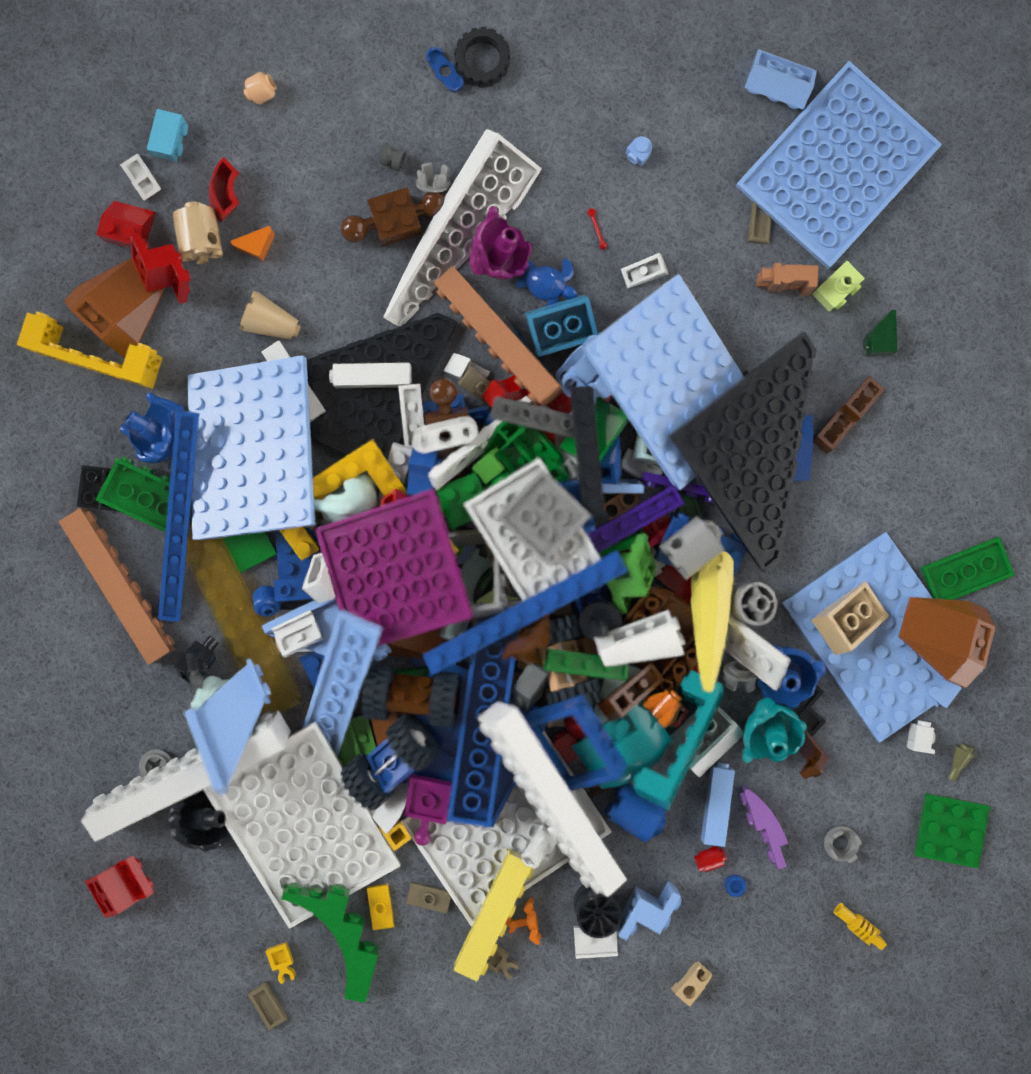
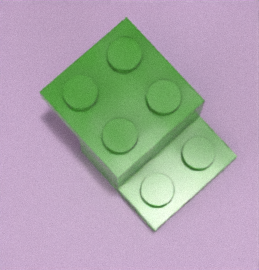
M646 534L637 535L635 542L632 544L631 552L618 553L627 572L607 582V586L613 594V603L620 610L621 614L628 613L634 596H647L656 571L655 561Z

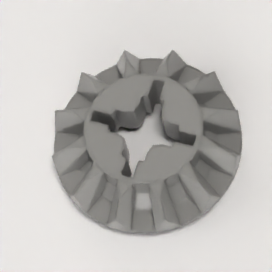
M160 749L150 750L140 759V774L142 777L148 775V772L154 767L152 761L157 762L161 760L159 766L162 768L173 758H170L167 752Z

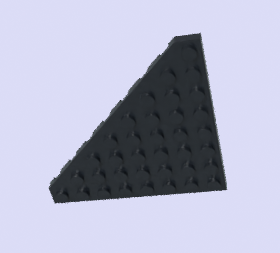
M435 313L421 320L406 323L401 327L389 329L367 339H361L344 347L307 359L308 384L326 410L325 413L310 422V438L346 455H349L373 439L388 461L392 444L394 442L400 444L404 435L399 387L336 389L333 383H330L329 371L333 370V364L410 363L412 366V384H420L421 396H423L457 325V321L443 314Z
M801 332L668 435L760 571L764 573L778 563L782 557V540L785 539L787 528L786 516L791 504L792 481L796 475L797 452L800 449L803 434L801 432L802 422L806 416L807 393L811 387L813 371H811L812 363L817 351L806 332Z

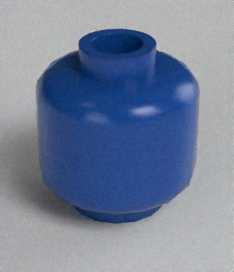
M264 585L254 591L252 595L253 608L258 615L269 617L280 611L281 601L275 602L274 587Z

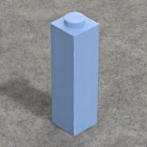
M717 762L716 765L710 767L701 840L707 845L725 847L735 770L729 767V763Z

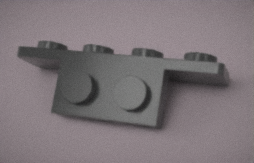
M501 397L494 398L491 412L492 419L566 437H574L573 420L570 414L550 410L546 406L529 405V402L513 401Z

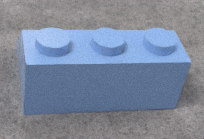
M758 49L745 88L752 94L765 95L771 101L787 103V106L790 108L804 109L814 87L816 70Z

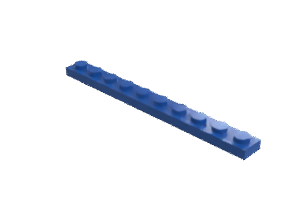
M176 411L158 620L180 622L200 417L198 412Z
M616 551L422 656L431 674L434 675L627 572V569Z

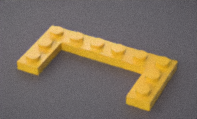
M373 439L313 477L314 499H322L344 485V481L355 478L366 470L384 496L395 488L406 495L407 489ZM306 527L279 530L301 561L317 552L320 548Z

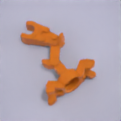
M530 897L523 909L527 917L520 919L508 917L505 924L510 927L509 934L513 933L518 927L528 926L529 930H531L529 939L536 945H539L541 933L538 932V919L533 907L534 899Z

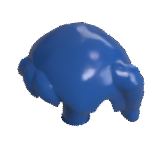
M148 392L146 399L150 402L151 406L146 414L142 416L135 410L131 411L125 419V424L120 426V431L129 438L130 443L137 451L135 452L136 457L140 461L155 464L164 462L172 457L176 411H184L181 405Z
M770 644L790 659L781 686L777 690L771 688L759 677L756 680L757 684L762 690L764 698H770L776 704L785 705L791 709L797 708L800 702L813 696L819 679L826 674L825 664L822 661H815L810 654L803 650Z

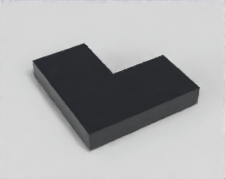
M816 685L813 696L800 702L797 708L791 709L798 715L800 720L806 723V730L812 737L826 722L811 708L825 692L818 685Z

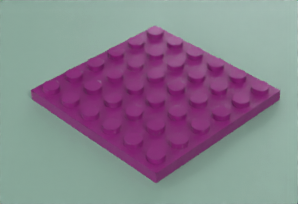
M435 489L315 528L339 611L344 610L382 627L377 646L473 617Z

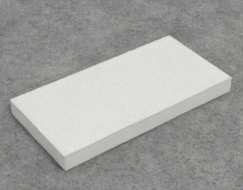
M729 613L723 650L771 688L777 690L781 686L790 659Z

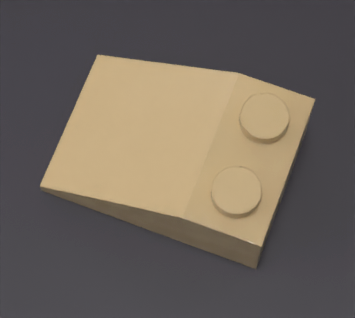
M865 581L823 609L812 619V622L833 653L838 655L852 651L883 623L889 615Z

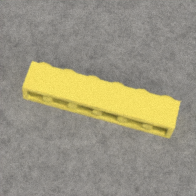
M509 848L454 963L455 972L472 980L478 981L480 975L484 976L488 968V963L486 962L489 956L493 957L498 946L496 941L499 936L502 937L507 927L505 922L515 912L516 905L514 903L524 893L525 886L523 884L526 878L530 879L534 872L532 867H527L522 862L521 853Z

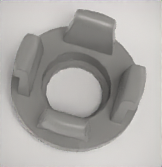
M431 162L422 164V170H417L418 179L416 180V186L425 193H442L451 187L449 179L450 169L445 164L441 166L439 175L434 174Z
M739 661L725 664L723 680L726 681L725 687L727 689L735 691L739 681L745 682V691L747 693L755 689L756 686L754 685L758 677Z
M836 826L827 832L824 838V848L832 859L847 861L848 863L858 859L856 853L862 842L852 829L846 826ZM843 835L847 838L848 845L844 850H837L833 846V840Z

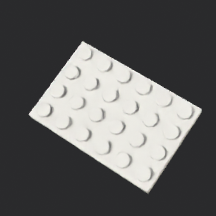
M540 458L464 504L523 601L601 560L581 526L543 564L496 519L500 512L542 469L551 477Z

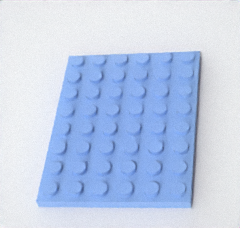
M848 61L741 178L736 187L750 200L755 202L761 210L769 215L821 264L829 269L942 144L856 66Z
M678 274L584 345L582 349L672 485L677 490H681L696 476L668 435L744 376L680 274Z
M302 355L187 375L189 411L200 413L192 493L193 540L199 541L315 525L306 357Z
M887 532L866 544L781 603L819 659L825 664L826 669L875 740L879 743L937 704L938 702L933 697L939 691V687L944 681L938 672L899 638L909 597H932ZM866 581L889 617L852 651L835 655L812 622V619L827 606Z

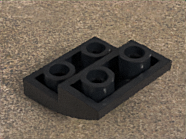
M81 465L76 507L118 511L96 501L112 468Z

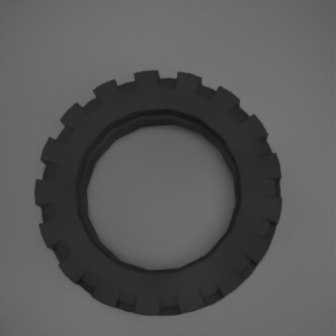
M481 27V29L472 28L471 32H465L462 35L463 38H459L454 52L457 72L463 77L464 81H468L472 86L477 85L479 88H484V86L491 87L494 83H499L502 77L507 74L508 67L510 66V50L507 41H504L502 34H497L496 30L492 28L490 30L486 27ZM479 42H487L493 45L500 55L498 65L486 73H478L471 70L465 61L467 50Z

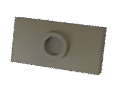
M469 366L458 381V384L487 407L491 408L482 398L491 382Z
M411 881L406 904L447 914L451 896L446 889Z

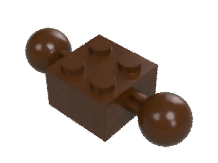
M408 187L367 199L372 217L366 219L357 215L346 217L341 224V233L347 241L358 243L366 237L368 231L376 229L382 247L421 235V226L417 216L426 214L428 217L433 218L442 208L445 195L441 192H427L421 202L413 204Z
M446 378L434 381L430 387V397L435 404L439 405V410L425 412L426 425L468 416L467 407L452 408L451 403L457 397L455 384ZM442 431L439 435L442 438H448L451 433L449 431ZM464 444L440 449L439 458L447 459L451 453L458 451ZM467 467L446 484L468 476Z

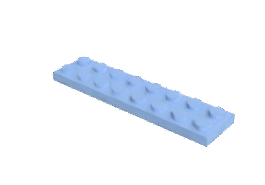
M341 610L338 614L303 725L304 728L316 721L337 757H339L382 631V627L344 610Z

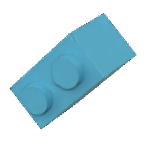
M160 109L156 110L147 150L152 156L177 162L178 156H181L183 152V136H186L188 132V124L183 116Z

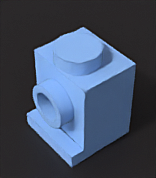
M941 677L944 681L940 685L939 691L933 697L938 702L934 706L938 707L940 705L947 708L961 690V687Z

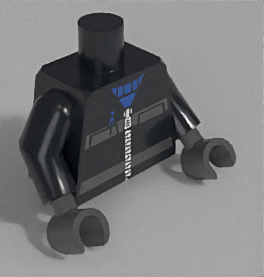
M208 636L203 644L194 641L173 666L178 676L188 682L192 688H202L203 681L205 680L204 676L216 660L213 651L219 642L211 636Z

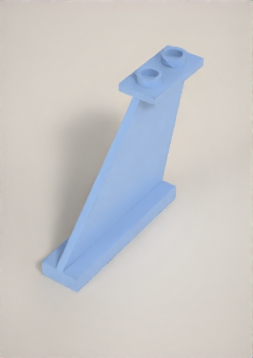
M336 597L322 603L314 600L262 625L264 633L275 638L276 636L272 631L273 627L311 610L314 613L313 615L324 639L305 649L325 656L338 614L340 613ZM387 644L376 646L371 661H379L386 658L387 654L392 652L391 648Z
M251 659L246 660L247 665L196 711L192 708L184 712L213 790L220 796L229 792L227 787L264 702L267 704L271 703L268 696L271 694L270 688L261 679V676L264 675L260 665H255Z

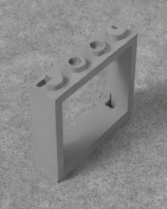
M479 529L448 533L455 547L487 543ZM495 554V604L471 606L473 617L469 619L496 616L504 612L505 607L508 606V598L505 594V587L508 585L507 575Z

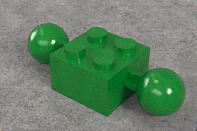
M500 472L493 478L492 483L485 487L478 474L473 473L439 488L437 493L442 503L440 504L443 517L447 516L451 529L456 530L474 523L464 504L508 478L512 473Z

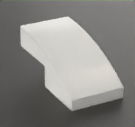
M138 153L120 164L144 201L162 190Z

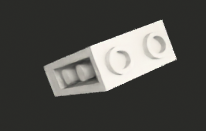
M668 610L612 630L605 637L594 638L604 666L684 655L682 645H685V641L681 632L677 633V630H680L676 617L671 618Z

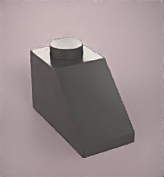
M536 662L531 665L528 664L514 685L509 701L517 708L527 712L541 698L549 671H544V668Z

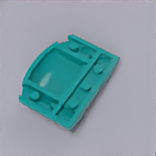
M644 699L622 718L611 722L608 720L603 724L604 729L614 741L615 746L628 765L620 779L599 784L601 789L622 786L632 782L638 771L641 772L643 767L651 770L663 757L668 744L671 743V737L661 726L659 720L650 710L643 706L642 702ZM587 736L572 745V748L589 771L606 767Z

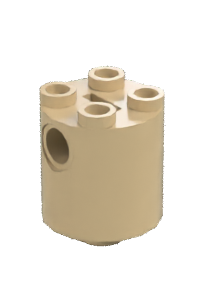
M188 202L184 204L183 208L173 212L172 216L178 251L183 262L196 260V264H205L209 262V258L223 257L214 208L200 202Z

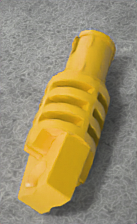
M843 903L835 907L833 913L847 923L848 929L869 946L872 943L880 950L885 948L887 943L879 936L881 931L860 914H854Z

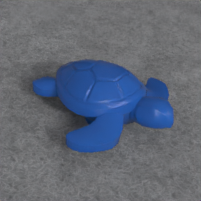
M563 259L561 273L549 266L535 267L533 262L528 260L529 265L524 273V278H520L516 282L518 288L528 287L529 291L536 298L548 300L545 306L558 303V296L560 295L565 299H572L578 296L573 287L565 285V282L569 281L573 276V266L568 259Z

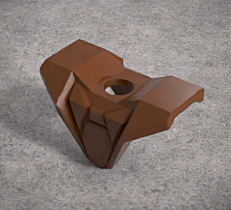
M549 614L520 628L517 639L509 642L502 657L504 659L511 657L529 665L534 664L538 657L536 648H546L550 640Z

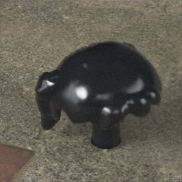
M203 789L175 802L170 808L168 825L171 829V836L183 847L208 852L227 843L235 842L225 826V812L215 810Z

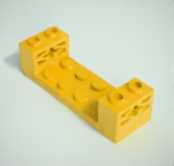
M36 311L35 315L27 312L17 342L18 346L43 356L153 389L163 359L157 355L156 350L141 343H138L137 346L130 344L123 365L112 361L107 362L99 357L88 356L70 348L68 350L58 345L64 328L57 324L58 320Z

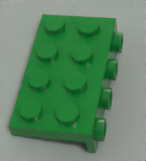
M124 456L121 459L115 458V463L96 501L166 533L170 478L164 475L159 478L153 475V470L143 465L141 469L133 466L134 461Z

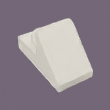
M456 353L452 354L444 369V372L459 380L469 366L486 379L490 374V371L471 362L470 358Z

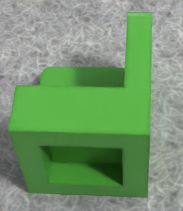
M497 447L472 467L485 484L504 469V466L494 456L499 450Z

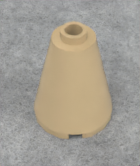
M253 291L251 295L252 300L246 306L239 330L289 340L293 336L297 338L301 328L298 325L299 320L261 293Z

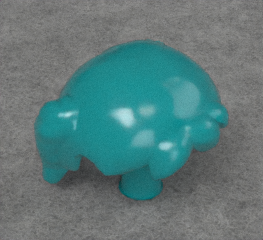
M762 698L757 702L755 711L750 714L746 721L743 733L745 745L742 750L743 761L750 763L753 759L768 758L772 762H782L789 755L797 753L805 741L804 731L807 729L806 723L800 720L798 715L791 709L776 704L770 698Z

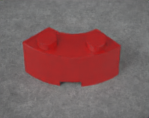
M225 157L217 164L208 187L210 206L215 209L216 217L220 223L229 217L240 203L233 189L239 172Z
M512 375L508 379L500 381L493 379L482 398L493 407L495 397L519 401L525 396L528 397L530 392L527 388L522 390L514 381L517 377Z

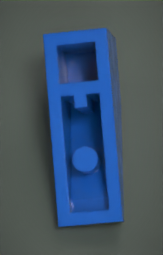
M806 415L802 422L801 432L803 434L800 449L797 452L796 462L798 463L793 481L810 480L813 446L812 415Z

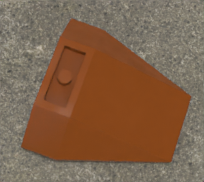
M130 258L77 286L64 302L87 327L125 359L129 345L137 346L141 342L166 288L147 293L134 262Z
M909 597L899 638L945 680L967 688L986 667L996 626L987 609L970 601Z

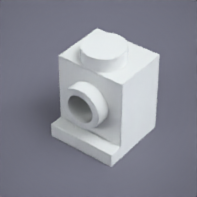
M918 720V724L910 723L907 748L913 751L935 754V750L931 748L935 742L934 728L931 727V722Z

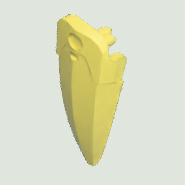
M724 551L697 571L691 580V608L701 682L705 692H712L729 619L730 600L733 589V559Z

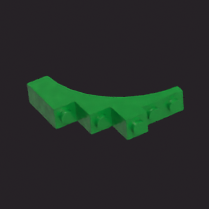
M285 883L281 900L296 904L313 913L335 936L342 950L346 965L347 982L344 999L365 1003L378 957L379 946L370 941L360 942L364 917L353 912L345 913L350 889L342 884H329L328 891L324 892L317 887L310 889L302 887L298 883Z

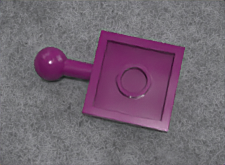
M411 774L404 816L421 819L420 829L415 833L414 837L418 845L425 846L431 841V833L428 830L429 822L446 825L453 782Z

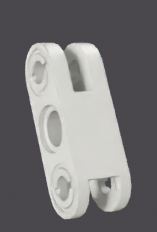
M463 416L421 426L413 434V446L418 452L428 453L470 443L477 437V424L473 418ZM442 431H449L451 433L448 438H442L439 434Z

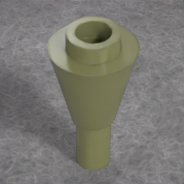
M965 743L955 745L953 767L947 777L949 780L955 782L960 771L976 755L973 752V747Z

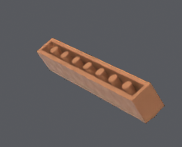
M454 266L449 268L434 282L439 288L436 291L437 294L444 301L448 299L451 302L449 307L456 315L461 313L464 317L462 322L469 330L472 328L476 330L477 334H475V337L482 345L487 343L491 347L488 349L489 353L496 360L500 358L504 362L501 366L509 375L513 372L517 377L514 381L522 390L528 389L530 392L528 397L535 405L540 403L542 406H547L563 392L554 378Z
M79 508L58 522L147 664H154L175 651L173 647L175 645L174 640L163 631L162 621L153 615L151 611L152 605L147 599H143L140 594V586L136 581H132L128 575L130 574L129 568L124 563L121 564L118 559L119 553L113 545L110 546L106 540L108 538L107 533L96 524L97 518L91 510Z

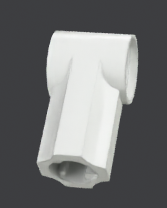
M544 824L540 825L533 832L531 842L521 855L522 862L527 867H532L533 869L538 867L544 856L558 843L557 838L554 839L550 835Z

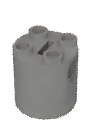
M696 516L659 547L687 580L724 551L723 546L720 544V538L723 533L713 521H701Z
M756 582L733 584L729 611L732 616L744 625H763L774 617L777 610V599L769 586Z

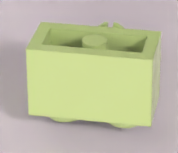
M846 261L812 295L829 312L833 308L838 310L847 302L844 298L849 293L853 296L862 287L860 283L865 278Z

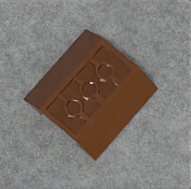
M650 587L647 596H642L624 618L622 627L667 610L671 618L676 617L680 627L677 633L681 632L685 641V645H682L684 655L632 663L642 669L652 662L665 679L656 688L661 692H664L666 689L672 691L676 690L684 676H688L691 670L698 664L691 604L670 590Z

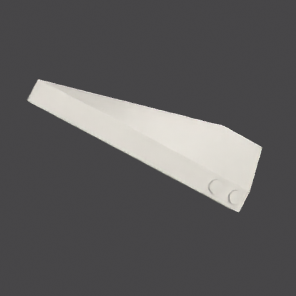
M486 129L446 194L442 208L433 217L397 286L384 318L398 327L404 325L419 310V304L423 300H428L433 295L431 292L437 287L434 282L452 266L457 270L470 257L473 238L479 225L486 220L488 209L491 206L496 207L498 214L506 219L505 214L511 208L515 210L520 205L542 168L501 135Z

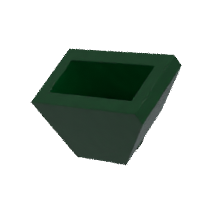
M896 310L886 313L866 334V338L863 339V350L866 351V356H885L898 352Z

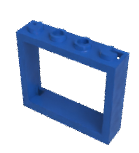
M583 695L521 715L569 791L617 780L623 775L628 764ZM573 715L606 767L570 776L538 725Z

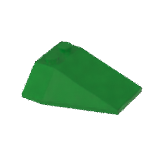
M502 421L496 426L479 460L497 447L499 450L494 456L504 466L501 472L506 471L514 474L540 458L550 475L557 470L552 476L556 482L567 481L570 478L567 466L564 465L563 454L543 431ZM493 479L486 484L483 482L484 487L490 485Z

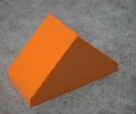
M270 226L231 240V244L236 250L264 261L275 233Z

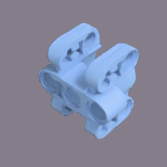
M597 335L589 336L556 372L557 381L564 393L569 397V386L575 387L573 385L574 382H576V387L593 386L594 405L596 397L605 399L612 394L582 349L584 345ZM564 371H568V372L563 376V379L561 380V379H560L561 373L564 372Z

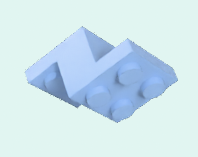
M668 881L658 899L635 887L622 910V921L617 929L619 937L627 941L629 935L632 936L638 927L637 922L658 934L663 929L666 930L670 924V916L673 910L676 911L681 904V895L676 885Z

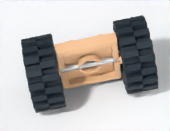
M578 615L549 622L550 640L546 648H536V650L540 649L539 652L543 665L545 664L546 649L579 653L576 641L573 639L584 635L580 629ZM549 671L548 681L551 691H554L546 694L549 705L580 695L585 697L589 705L603 700L598 679L586 681L588 680L587 676Z

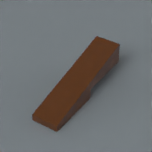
M868 376L813 437V442L826 454L831 452L853 425L863 417L885 389L871 376Z

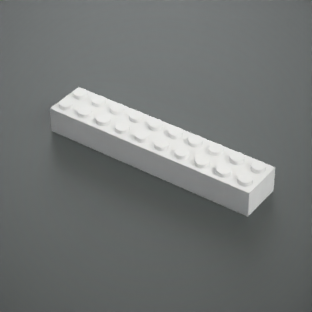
M496 702L478 717L481 723V730L492 739V747L498 754L501 753L504 758V765L515 774V782L526 791V799L536 806L538 810L536 814L543 822L547 823L549 826L547 830L554 839L557 838L560 843L558 845L559 849L570 858L569 864L581 875L579 879L582 884L587 888L591 887L597 894L601 893L609 897L627 879L515 707Z
M279 710L272 714L267 712L256 721L234 773L284 750L291 730ZM196 748L192 749L180 759L174 758L162 768L156 767L144 777H135L126 786L119 785L111 793L97 796L81 820L93 840H100L212 785L199 750Z

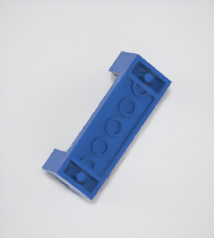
M318 525L315 526L312 530L308 526H305L308 532L311 534V536L317 543L318 537L315 528H318ZM275 530L279 580H274L275 602L313 599L302 587L313 555L319 554L320 548L317 552L301 561L279 530Z

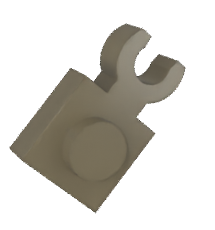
M497 946L493 957L489 956L486 962L488 963V968L495 973H498L501 969L506 978L512 979L513 973L508 968L513 967L518 970L519 964L514 960H507L509 953L500 946Z

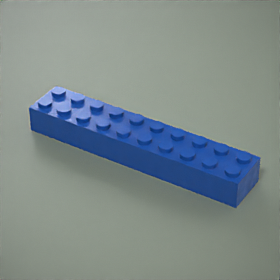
M494 616L477 618L476 626ZM519 630L471 655L447 821L491 827L501 753L498 754L491 745L492 739L481 730V723L478 717L496 702L506 705L509 703L515 659L511 657L504 659L502 656L509 642L517 639Z

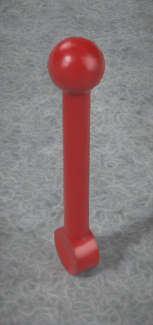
M590 208L587 214L591 217L600 242L599 248L605 250L607 243L603 241L596 221V211Z

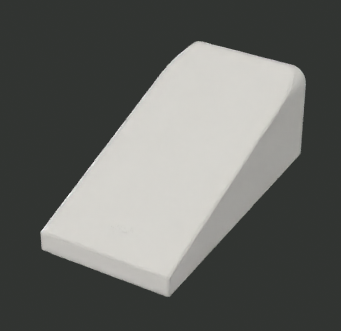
M660 253L621 269L628 289L669 274ZM629 272L631 273L633 281H631L628 277Z

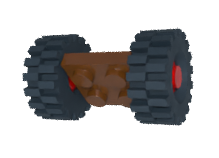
M370 664L363 688L362 710L364 718L387 720L391 711L430 715V723L433 726L451 728L455 726L461 686L459 673L440 671L435 674V678L395 674L393 666Z

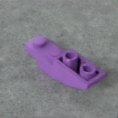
M745 785L741 786L742 793H739L743 806L747 805L749 813H746L747 821L757 831L763 829V831H760L764 844H768L770 851H767V856L770 863H774L778 869L786 867L780 846L786 845L788 842L778 820L768 806Z

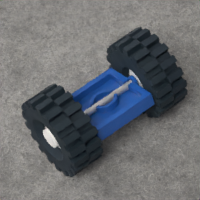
M410 713L403 714L388 727L386 732L388 737L370 754H358L342 768L340 773L343 776L341 782L345 783L344 789L350 792L348 795L355 798L354 802L357 804L361 803V807L364 809L366 807L368 810L378 809L393 796L395 792L393 789L415 770L421 771L440 755L441 748L437 744L439 741L433 736L434 732L428 729L429 726L422 723V719H417L416 715H410Z

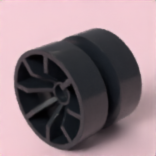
M584 885L577 890L574 896V909L578 925L583 933L597 939L606 938L614 934L622 921V911L615 891L607 897L601 893L597 894L591 887L587 888Z

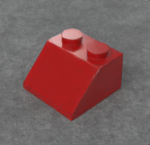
M114 201L101 215L96 235L105 242L131 248V234L139 232L142 240L148 242L155 211Z

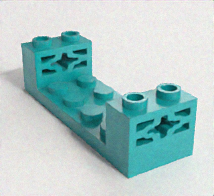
M692 670L689 676H684L680 687H682L683 700L698 707L695 714L696 721L694 725L690 724L685 736L687 739L685 745L681 743L677 750V761L675 764L671 763L666 774L668 778L643 767L641 772L638 771L633 780L638 796L668 811L723 698L722 684L715 681L713 691L705 692L700 674Z

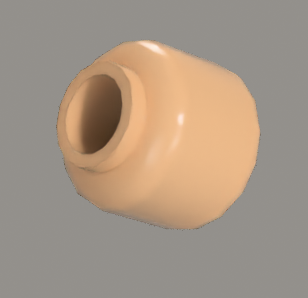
M258 72L245 80L246 89H244V94L249 101L261 105L275 96L276 84L269 74Z

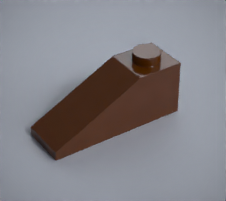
M651 662L630 677L628 681L614 689L597 705L610 722L622 718L665 679Z

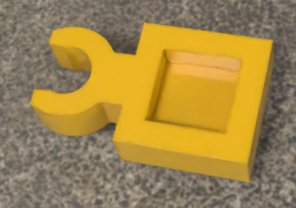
M287 941L267 948L266 954L272 971L279 970L278 981L280 984H283L285 981L283 974H289L291 980H294L296 976L295 970L289 967V965L293 964L294 960Z

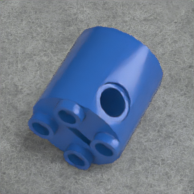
M630 783L618 786L614 793L617 797L613 803L607 805L604 814L607 815V820L616 823L623 830L642 842L658 836L666 824L665 809L638 796L634 786Z

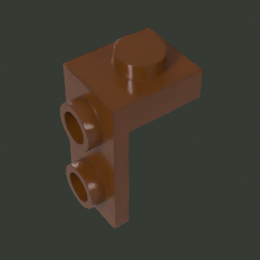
M807 730L804 731V744L799 749V752L807 760L800 771V775L804 780L812 776L815 778L821 775L824 771L823 767L829 759Z

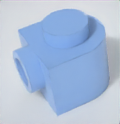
M643 136L635 138L626 149L628 160L635 165L642 166L651 154L652 143Z

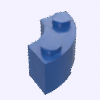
M413 446L408 463L409 480L406 492L408 497L435 489L431 485L428 474L435 466L443 462V459L439 458V450L421 453ZM435 489L437 498L439 500V495L437 493V490Z

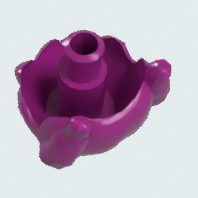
M491 206L488 209L486 220L479 225L473 238L469 265L472 272L476 275H487L500 280L523 275L524 270L528 268V258L532 252V246L529 241L525 242L519 228L509 226L507 221L498 214L497 208Z

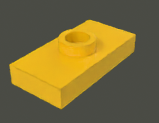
M389 884L368 886L367 894L373 930L394 927Z

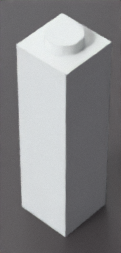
M410 363L333 364V370L329 371V380L336 389L398 388L401 385H412V366Z

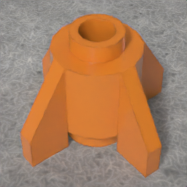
M666 689L664 692L647 697L642 704L653 713L661 726L665 728L667 725L671 726L676 721L682 706L680 702L682 698L675 690L669 691Z

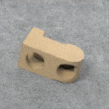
M697 961L671 989L690 1007L710 981L712 973Z

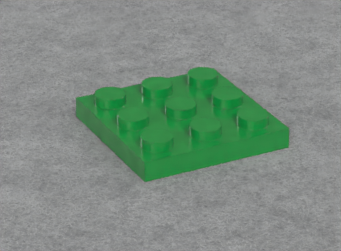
M925 793L914 855L979 869L990 806Z

